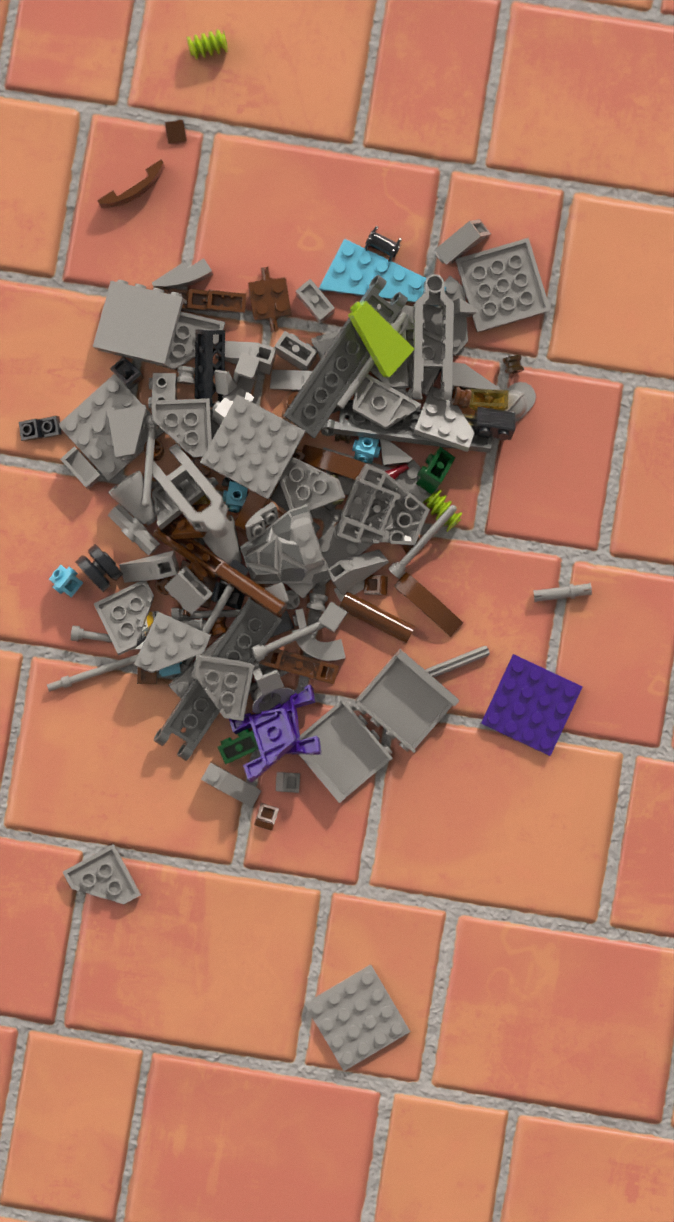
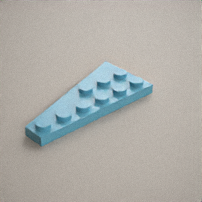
M344 239L319 290L364 296L371 280L376 275H380L387 281L385 287L379 293L380 297L392 299L396 293L401 292L408 298V302H416L423 295L424 282L427 278L392 261L389 262L388 259L369 250L366 251L365 248Z

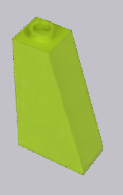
M357 301L350 308L351 313L348 317L381 375L390 378L414 351V348L367 301H360V303Z

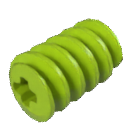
M219 29L216 30V36H214L212 31H209L208 38L204 33H201V39L194 35L193 41L189 36L187 37L191 57L193 55L196 60L199 58V53L205 58L207 51L211 56H213L214 50L221 54V48L228 52L224 30L223 34Z
M441 490L435 491L423 502V504L427 503V508H432L431 516L438 514L436 521L452 503V501L444 502L447 497L446 495L439 497ZM462 512L454 513L442 526L448 525L446 532H449L462 520L460 519Z

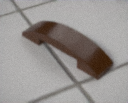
M162 159L145 169L148 177L117 196L113 190L97 200L100 207L120 206L144 194L163 172L165 166Z
M304 445L302 453L306 455L302 462L354 481L366 464L309 445Z
M407 572L394 585L400 593L414 603L450 637L463 624L450 609Z
M280 649L267 653V656L264 657L265 659L260 661V664L333 685L339 669L337 665Z

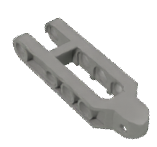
M436 274L428 276L424 282L423 295L414 304L412 399L422 400L424 368L441 369V400H451L454 303L445 294L443 278ZM427 305H438L442 309L441 361L424 360L422 358L424 344L423 325L425 324L423 309Z
M177 443L169 448V451L176 457L181 466L166 476L153 460L152 476L196 531H210L216 538L226 536L230 531V525L226 520L228 507ZM188 477L192 480L194 479L200 490L204 491L211 502V506L201 513H196L176 488Z

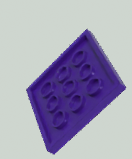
M513 654L480 724L551 756L583 686Z

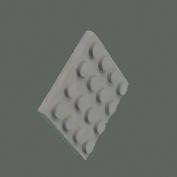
M529 238L455 260L468 304L478 310V313L472 316L477 333L550 312Z
M115 374L59 423V427L109 482L144 451L143 448L148 435V429H146L144 422L136 456H132V460L121 461L115 457L107 412L142 405ZM147 410L146 416L152 415V414ZM159 426L155 432V439H158L164 433Z
M237 395L200 463L269 500L303 438L305 430Z
M371 964L305 1003L306 1008L343 1071L410 1032Z

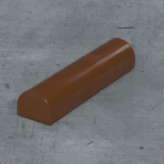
M169 523L162 530L158 527L154 531V536L191 563L197 560L208 575L214 579L218 578L216 570L225 562L193 538L176 539L173 536L176 526L172 523Z
M226 562L222 563L216 570L219 578L235 587V589L278 618H281L286 611L287 604Z
M346 592L339 606L348 614L404 643L408 642L415 626L350 592Z

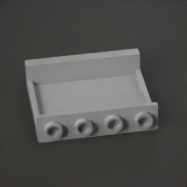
M120 279L117 282L110 281L93 347L98 351L169 367L171 360L168 357L182 305L186 304L187 301L182 297V294L176 292L166 294L164 290L159 288L149 290L144 285L135 284V286L128 285L127 281Z
M401 649L397 651L355 700L356 708L365 715L367 712L372 717L370 720L377 727L382 725L386 729L385 733L394 740L396 737L401 742L399 745L405 751L411 750L413 753L416 751L415 748L448 710L459 702L456 696Z
M341 700L300 735V740L314 736L320 738V755L299 754V756L339 803L388 761L393 759L390 756L393 752L386 744L382 746L379 743L380 737L374 730H368L366 727L368 722L362 715L357 716L353 712L356 708L349 700L346 702Z

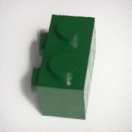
M441 447L434 454L430 453L425 460L427 465L422 466L417 474L419 479L416 484L432 494L442 483L456 457Z
M247 729L238 733L239 737L234 740L229 737L220 741L221 745L218 746V750L225 765L259 750L253 731L249 732Z

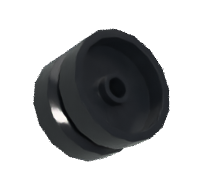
M94 544L88 550V554L94 559L93 562L84 555L75 562L93 583L104 592L111 586L109 580L104 575L107 574L112 580L117 581L123 573L116 566L114 560Z

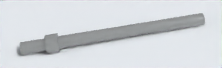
M401 312L396 321L391 323V326L398 333L408 315L405 312ZM371 356L337 403V406L341 409L345 407L375 364Z
M228 584L204 625L203 632L209 634L235 588L232 585ZM196 656L182 661V664H180L181 673L189 667Z
M138 654L71 677H62L59 681L47 684L48 690L50 692L62 687L65 689L71 687L74 683L134 664Z

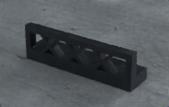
M196 329L195 399H209L210 408H213L215 403H212V396L216 392V386L213 382L214 371H225V330ZM219 334V342L215 346L213 335ZM215 354L218 355V362L216 363V365L213 363V357ZM218 394L219 402H221L224 399L222 397L223 394Z

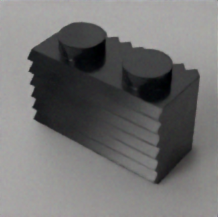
M477 407L474 415V435L511 440L515 432L516 412Z

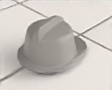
M514 383L499 397L495 409L516 412L515 422H517L534 405L536 399L535 391L527 383Z
M258 688L251 692L254 702L253 712L260 714L262 711H268L279 703L283 704L295 692L290 688H279L262 695Z

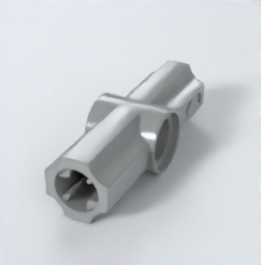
M120 504L115 506L108 514L122 529L121 531L146 554H152L160 545L146 531V528Z

